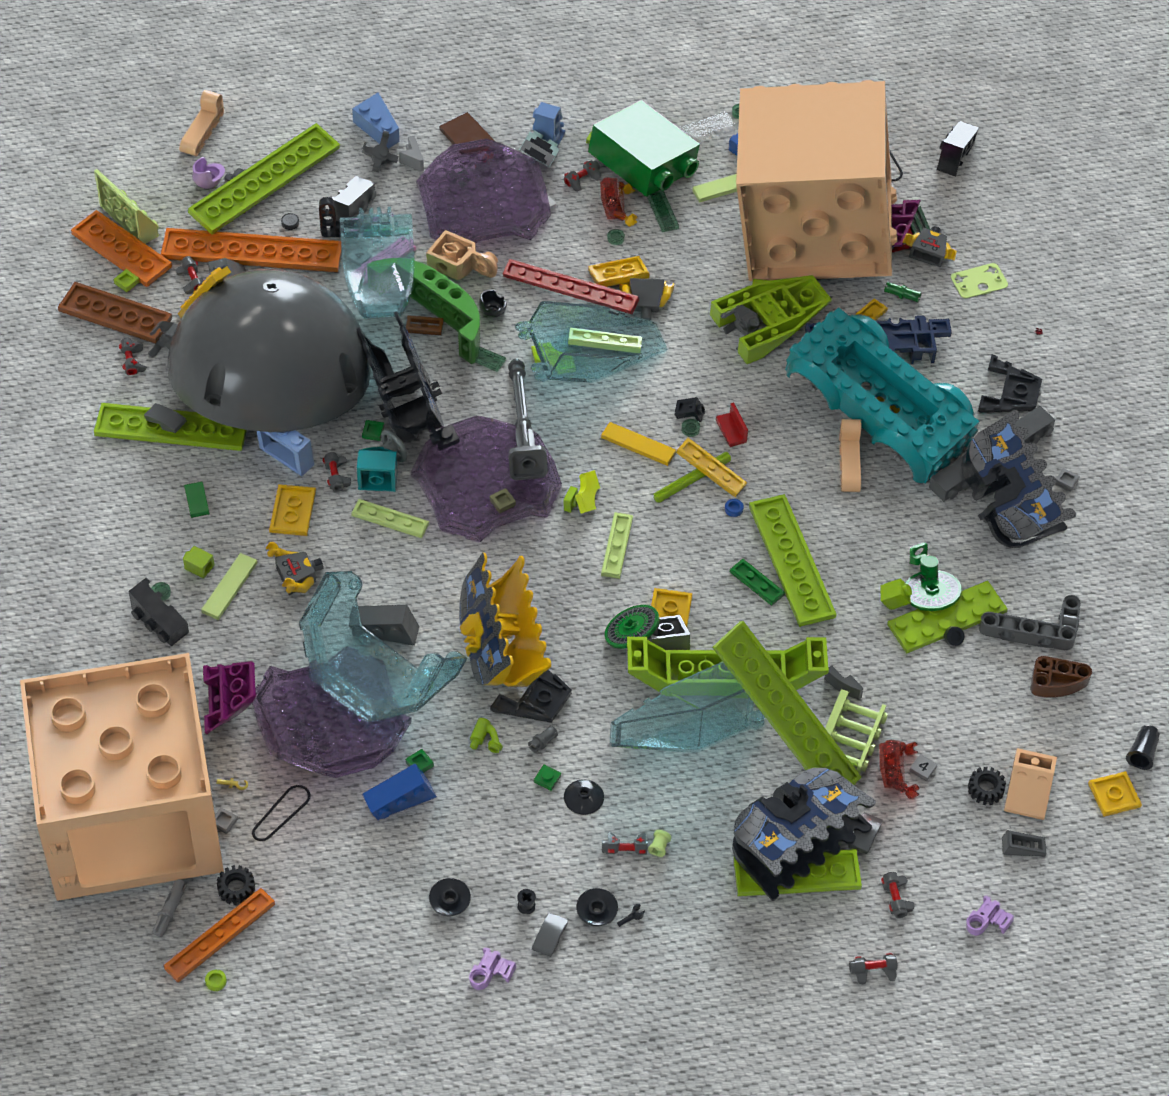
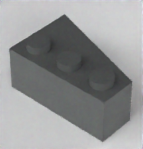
M355 176L346 184L345 190L340 189L338 191L339 195L337 197L332 196L331 198L334 199L336 207V221H359L360 214L367 210L368 203L376 197L375 183Z
M408 605L353 606L348 627L354 636L414 646L420 627Z

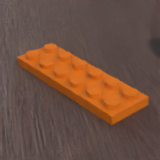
M95 210L71 229L73 236L121 270H129L139 277L140 283L146 287L172 268L171 261L98 210Z

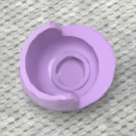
M201 157L193 165V181L201 188H214L219 184L224 175L225 168L217 163L206 165L207 160L205 157Z

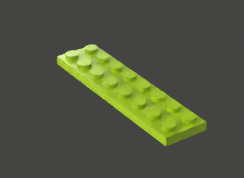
M101 403L94 428V436L237 451L243 450L247 432L245 429L220 424L197 412L173 410L187 420L176 433L162 430L160 424L146 421L144 414L151 407Z
M783 494L749 502V509L799 627L836 618L837 613L786 495Z

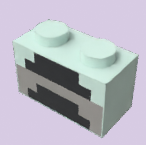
M535 130L533 133L529 132L519 150L550 167L560 150L557 148L558 144L550 139L548 142L543 140V135Z

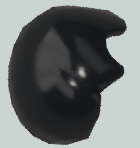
M495 290L482 292L479 299L480 310L487 316L498 317L506 310L507 303L504 300V296L499 297Z

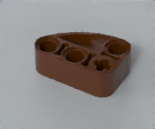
M1040 656L1035 661L1030 690L1035 696L1046 698L1071 695L1088 686L1092 669L1085 663Z

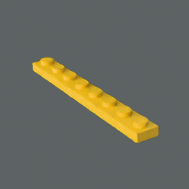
M228 266L223 269L218 267L212 271L211 275L206 277V280L197 287L198 289L180 306L181 310L177 314L181 319L189 306L202 293L209 291L217 283H221L231 273Z

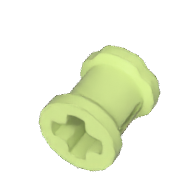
M656 830L653 834L654 840L648 847V852L652 855L663 857L666 853L667 843L671 841L672 837L666 831Z

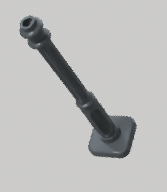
M513 359L508 364L509 377L513 380L517 421L515 426L517 447L510 449L508 452L510 477L514 480L543 478L548 473L547 454L544 446L535 445L531 427L532 423L528 419L523 381L526 376L525 364L519 359Z

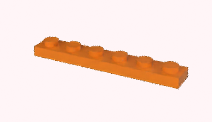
M262 888L258 889L164 964V969L179 983L275 905V901Z

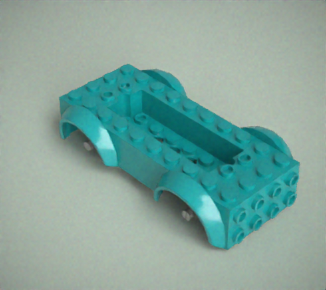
M838 307L834 312L830 311L823 322L819 321L810 333H805L798 344L794 343L789 349L790 355L786 359V376L790 378L792 373L804 376L813 383L809 386L812 392H815L817 389L820 390L828 403L829 409H840L851 419H861V428L872 436L871 443L875 445V443L880 442L895 450L897 453L893 455V458L897 462L902 458L906 461L916 483L926 484L933 475L949 466L950 460L952 458L957 459L962 453V449L964 447L968 448L973 437L978 432L977 426L980 421L974 417L972 404L968 397L952 384L932 383L889 348V341L883 328L868 316L848 315ZM867 382L872 388L865 390L861 384ZM880 396V397H882L885 401L880 402V401H879L878 399H876L875 397ZM895 405L896 408L900 409V412L893 413L889 407Z

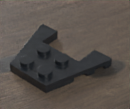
M992 354L988 371L1006 375L1001 399L982 395L978 412H1011L1014 409L1017 411H1032L1036 409L1042 378L1024 369L1019 370L1013 367L1012 363L1008 361L1003 362L998 359V356Z
M547 670L530 684L518 702L499 694L490 706V711L552 723L571 696L572 689L556 674Z

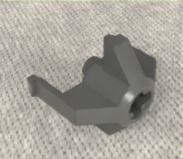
M383 130L379 145L371 148L367 147V143L364 142L362 153L371 157L374 162L372 171L378 173L382 164L386 162L397 163L399 156L389 153V149L386 147L389 132Z
M737 305L721 315V318H726L734 313L736 317L735 321L723 328L725 334L737 328L746 336L757 331L759 328L760 320L758 315L743 305Z
M160 321L150 332V335H153L159 328L163 332L161 338L148 352L152 358L157 355L162 347L170 349L172 337L178 324Z

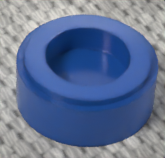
M730 499L725 503L727 515L737 517L743 513L744 505L740 500Z

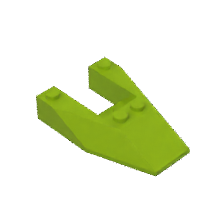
M813 275L763 281L711 301L710 316L720 328L736 320L734 313L726 318H721V315L737 305H743L759 315L767 327L739 338L738 354L746 364H750L762 359L795 334L832 302V299Z

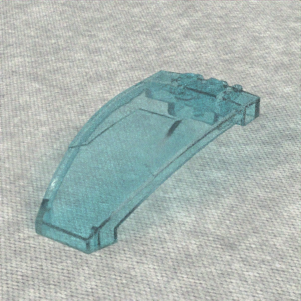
M377 207L376 214H374L373 208H370L369 214H364L363 208H359L358 217L340 218L342 262L350 298L364 319L395 317L394 312L396 311L401 317L409 303L414 282L415 261L412 214L394 215L391 207H388L387 213H382L381 208Z

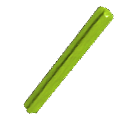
M728 452L715 457L724 465L731 461V455ZM696 468L655 492L653 498L657 503H660L706 475Z

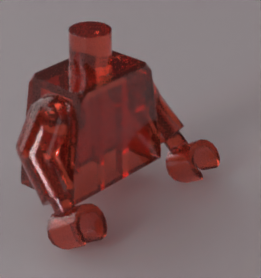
M894 739L880 743V771L884 787L894 788L902 793L905 792L909 799L919 796L920 794L916 792L920 789L917 784L908 787L905 783L904 753L907 756L918 753L913 748L918 746L916 742L905 744V742Z

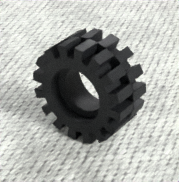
M980 767L977 769V772L974 770L970 776L968 793L972 794L971 798L973 800L977 798V803H980V801H983V805H986L987 802H989V805H993L994 801L998 803L1002 799L1006 788L1005 777L1003 775L1000 776V771L998 770L995 773L992 767L990 770H988V767H984L983 771ZM983 781L991 782L994 785V790H983L979 784Z
M235 865L231 866L232 870H229L228 867L225 868V873L221 871L220 877L217 878L219 897L221 896V900H226V903L229 905L231 902H233V905H237V902L241 904L255 891V881L252 872H249V869L246 867L243 870L240 865L238 869H235ZM233 880H240L244 883V887L238 891L230 890L228 885Z

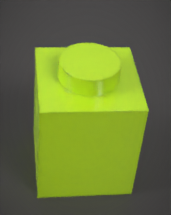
M193 546L183 556L184 569L203 579L215 566L213 555L196 546Z
M901 578L880 585L881 602L889 610L911 604V587Z

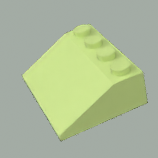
M98 169L94 170L100 206L123 229L146 244L159 236L157 222L151 220L147 213L137 206L134 200L128 198L124 190H120Z

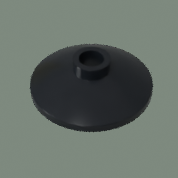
M581 779L567 786L564 792V802L572 812L588 815L601 808L604 802V792L597 783Z
M454 878L438 881L433 885L429 893L431 907L437 913L444 916L461 914L468 908L471 901V893L468 886ZM452 898L454 901L447 902L446 900Z
M593 888L580 895L577 900L576 910L580 919L586 924L604 926L616 917L618 902L609 891ZM595 908H599L601 911L594 912L593 910Z

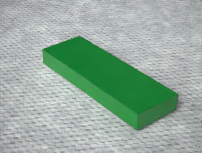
M741 559L730 568L729 572L771 606L785 595L781 588L745 559Z

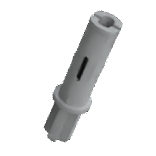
M178 879L174 881L162 910L157 913L158 919L152 931L153 935L162 937L169 922L173 921V914L187 888V884L183 880Z

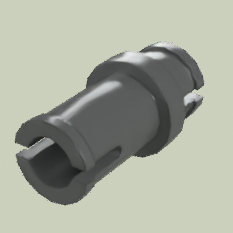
M550 725L541 734H536L533 740L528 742L530 750L534 753L538 752L539 749L543 750L548 742L558 736L556 728Z

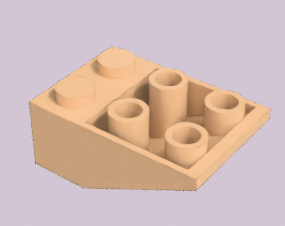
M1017 748L1004 807L1005 812L1041 820L1045 819L1057 757Z

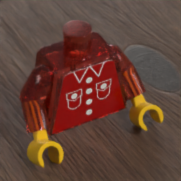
M606 177L600 182L601 200L607 219L625 220L627 226L632 227L637 223V216L633 213L626 216L623 191L625 194H631L636 190L629 183L624 185V182H620L618 178Z

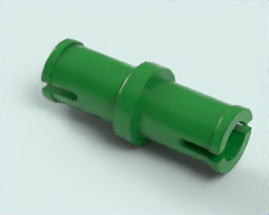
M887 281V286L884 288L885 293L887 292L899 296L900 299L906 298L917 303L920 301L918 298H921L922 292L909 289L906 285L900 286Z

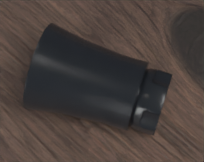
M1152 725L1141 727L1131 749L1126 755V761L1129 765L1142 770H1149L1153 767L1154 755L1160 735L1156 727Z

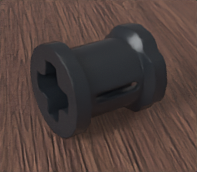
M530 889L521 890L517 895V909L522 914H531L535 911L536 894Z

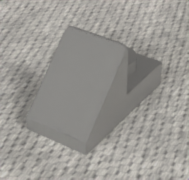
M415 135L409 136L406 150L399 152V163L418 171H424V160Z

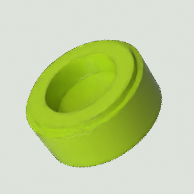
M211 970L205 976V984L211 991H220L226 986V975L221 970Z

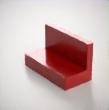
M730 403V413L716 416V422L729 447L747 443L748 428L735 403Z

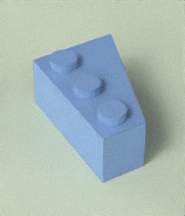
M379 92L352 108L353 122L380 144L383 130L389 132L386 146L388 149L400 142L399 127Z
M541 102L533 112V118H535L533 130L542 134L543 140L548 142L550 139L559 145L566 132L562 129L564 123L560 122L563 118L561 108Z

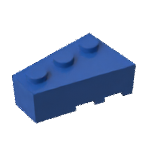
M416 764L409 766L362 794L371 813L377 820L385 819L392 814L437 797L428 778Z

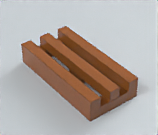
M408 315L406 329L408 333L442 336L444 318Z

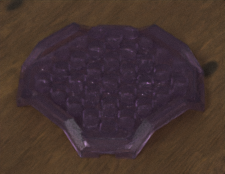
M487 138L450 146L433 160L416 181L427 218L430 238L437 240L445 230L475 242V244L479 241L510 235L532 240L541 224H545L551 216L547 189L539 163L530 156Z
M478 415L450 424L453 425L460 443L439 451L437 445H432L430 439L426 441L411 470V477L418 481L433 508L440 531L452 535L465 536V539L478 543L494 529L528 516L547 518L562 488L555 462L539 434L534 431L535 445L544 446L546 449L548 473L543 478L512 479L509 472L508 452L510 449L517 447L516 426ZM507 488L515 499L516 506L499 514L490 501V495Z
M346 646L327 662L292 671L269 666L263 675L262 682L255 687L256 697L252 702L257 725L271 755L309 771L333 778L376 767L395 751L412 721V717L404 714L391 688L384 660L371 655L367 658L359 655V651Z

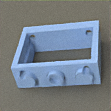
M296 430L283 432L257 431L260 449L300 476H303L314 466L311 441Z

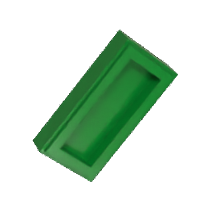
M203 481L185 484L184 489L191 518L210 515Z

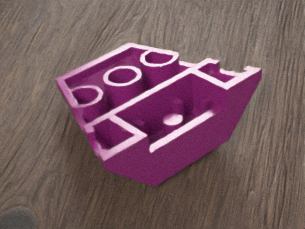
M903 200V204L892 205V228L897 231V242L892 247L903 246L902 241L910 229L921 200Z
M253 661L232 663V665L226 666L222 664H217L214 667L203 666V682L208 685L209 714L204 716L205 734H209L219 726L238 716L254 701L256 689L255 663Z

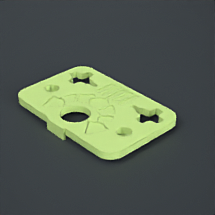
M995 263L956 272L951 275L952 282L963 298L988 294L1008 286L1007 280ZM989 267L997 269L994 274L985 271L989 270ZM957 275H959L960 277H965L962 280L963 282L955 280L957 278ZM986 284L988 289L982 291L978 288V285Z

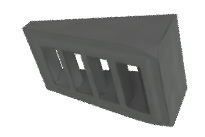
M1007 830L1002 836L1003 855L1045 857L1047 855L1045 837ZM1034 842H1038V849L1035 848Z

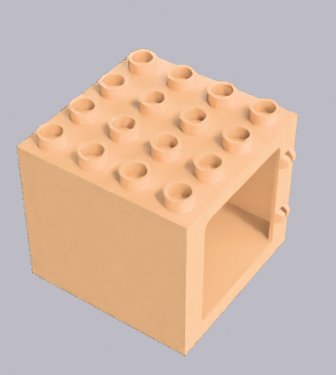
M864 80L857 83L828 82L818 85L791 84L780 87L755 86L753 88L740 89L736 186L749 281H753V279L778 280L813 275L816 279L892 276V245L897 242V231L892 228V205L897 202L896 189L892 187L885 81L874 82L872 80Z
M189 653L20 680L36 824L57 901L224 872Z

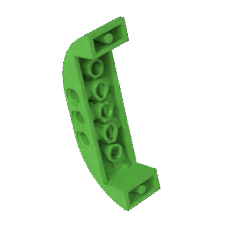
M386 259L367 265L368 289L382 298L397 287L438 318H444V322L458 332L459 356L471 365L475 363L480 351V315L474 300L460 285L455 284L446 275L441 274L434 268L413 260Z

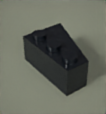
M961 121L956 126H953L951 132L947 134L945 140L943 139L939 149L942 151L936 170L956 177L959 166L963 164L962 158L968 155L975 143L979 128Z
M145 578L128 591L132 608L131 614L136 620H142L150 632L154 631L162 643L167 642L172 647L189 633L188 623L172 605L167 606L161 600L163 595L159 591L155 593L149 586L150 581Z

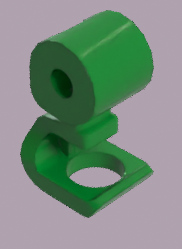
M923 542L910 548L909 564L920 565V573L924 577L935 578L938 575L939 561L935 556H927L928 544ZM923 548V551L920 554L915 555V552L918 549Z

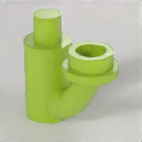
M478 718L470 736V748L477 750L478 746L483 744L487 733H489L491 740L488 742V750L493 753H499L503 745L499 742L496 729L488 719Z

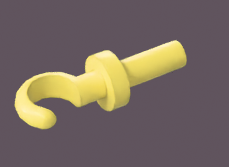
M230 778V780L217 779L216 784L229 785V788L236 786L239 790H245L248 787L246 780H244L246 786L241 787L238 781H233L234 778Z

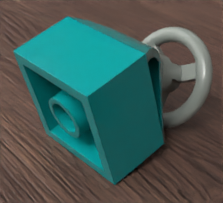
M388 429L382 431L381 439L383 445L358 450V490L396 492L397 461H406L407 451L401 439L393 431Z

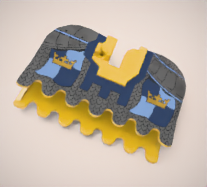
M482 552L466 575L460 595V630L463 635L467 636L464 643H469L465 648L466 654L470 657L473 675L481 685L498 686L504 684L508 687H527L551 667L550 658H544V652L547 647L546 642L539 640L542 626L538 623L535 624L538 610L536 607H531L533 599L532 590H526L529 576L527 573L522 574L525 560L523 556H519L517 561L501 578L489 585L492 575L491 571L485 570L487 554ZM515 635L514 640L509 644L508 639Z

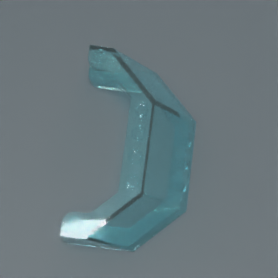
M352 571L325 572L299 621L300 630H303L305 640L303 642L305 657H308L310 670H308L309 678L368 723L417 712L459 675L468 658L458 651L449 652L445 658L437 653L427 654L417 668L362 626L357 597L362 589L361 578Z

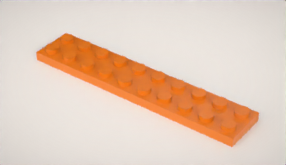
M166 228L161 255L169 260H182L184 257L190 256L197 262H211L227 258L247 266L338 272L343 241L215 232L211 235L208 231Z

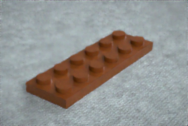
M78 282L73 283L58 306L59 312L155 344L163 332L160 328L153 335H150V332L160 321L170 322L172 320V313Z

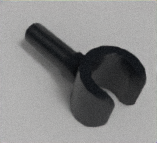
M635 904L631 914L617 922L618 926L620 927L633 919H642L645 910L640 913L636 912L640 909L641 905Z

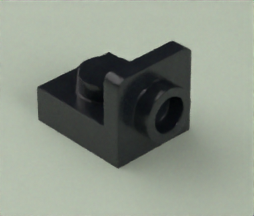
M697 397L677 400L674 413L677 419L695 417L697 422H702L705 407Z
M453 425L437 431L434 426L430 427L432 434L429 435L432 445H437L439 451L460 443Z

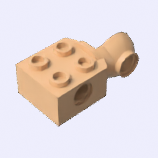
M447 230L441 234L426 252L428 266L456 280L464 278L472 270L489 278L495 277L497 274L498 259L493 253L476 252L475 242Z

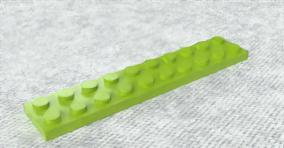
M315 123L189 207L188 213L212 235L340 148V144Z
M744 621L737 623L712 647L805 770L827 768L838 772L853 785L862 778Z

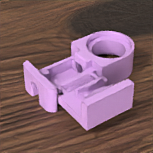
M984 896V903L978 911L973 910L967 918V931L975 936L981 935L990 922L992 925L993 923L999 925L1001 933L1004 934L1014 921V916L1000 909L998 901L994 900L992 902L990 897ZM978 921L982 926L980 928H973L970 926V923Z
M483 948L484 956L478 966L474 965L469 975L471 986L476 990H483L489 985L493 975L496 976V974L503 975L502 978L509 983L516 969V963L501 958L498 951L492 953L489 948ZM478 975L485 977V980L481 983L473 981Z

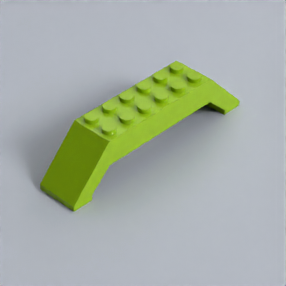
M627 637L628 673L665 696L749 697L714 650H665L647 640V637ZM806 637L805 641L786 650H766L796 690L829 672L826 637Z

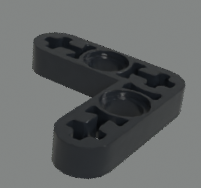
M323 197L319 200L320 231L323 237L344 238V236H349V238H369L372 235V225L369 222L336 221V207L333 198ZM329 216L332 219H325L324 217ZM347 228L350 229V231H343L342 229Z

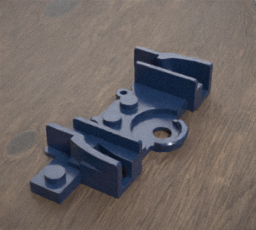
M924 315L915 316L914 320L899 318L898 324L892 323L891 318L887 321H876L887 335L889 348L894 352L909 353L911 364H914V360H922L923 353L929 354L931 364L935 363L937 353L935 338L951 337L952 334L949 318L929 319L926 322ZM806 323L805 333H810L817 323ZM918 343L923 344L925 348H920Z

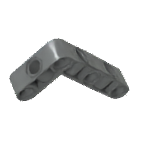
M1068 595L1064 598L1058 619L1059 624L986 612L981 617L979 631L985 636L1000 638L1006 641L1044 648L1070 650L1074 646L1078 631L1081 601L1075 595Z

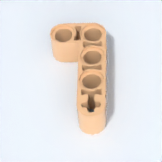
M207 90L203 91L200 98L201 110L183 136L179 146L180 152L196 157L205 145V140H208L212 134V129L217 126L220 121L219 118L224 113L222 95Z
M861 419L841 420L839 434L841 492L861 491Z

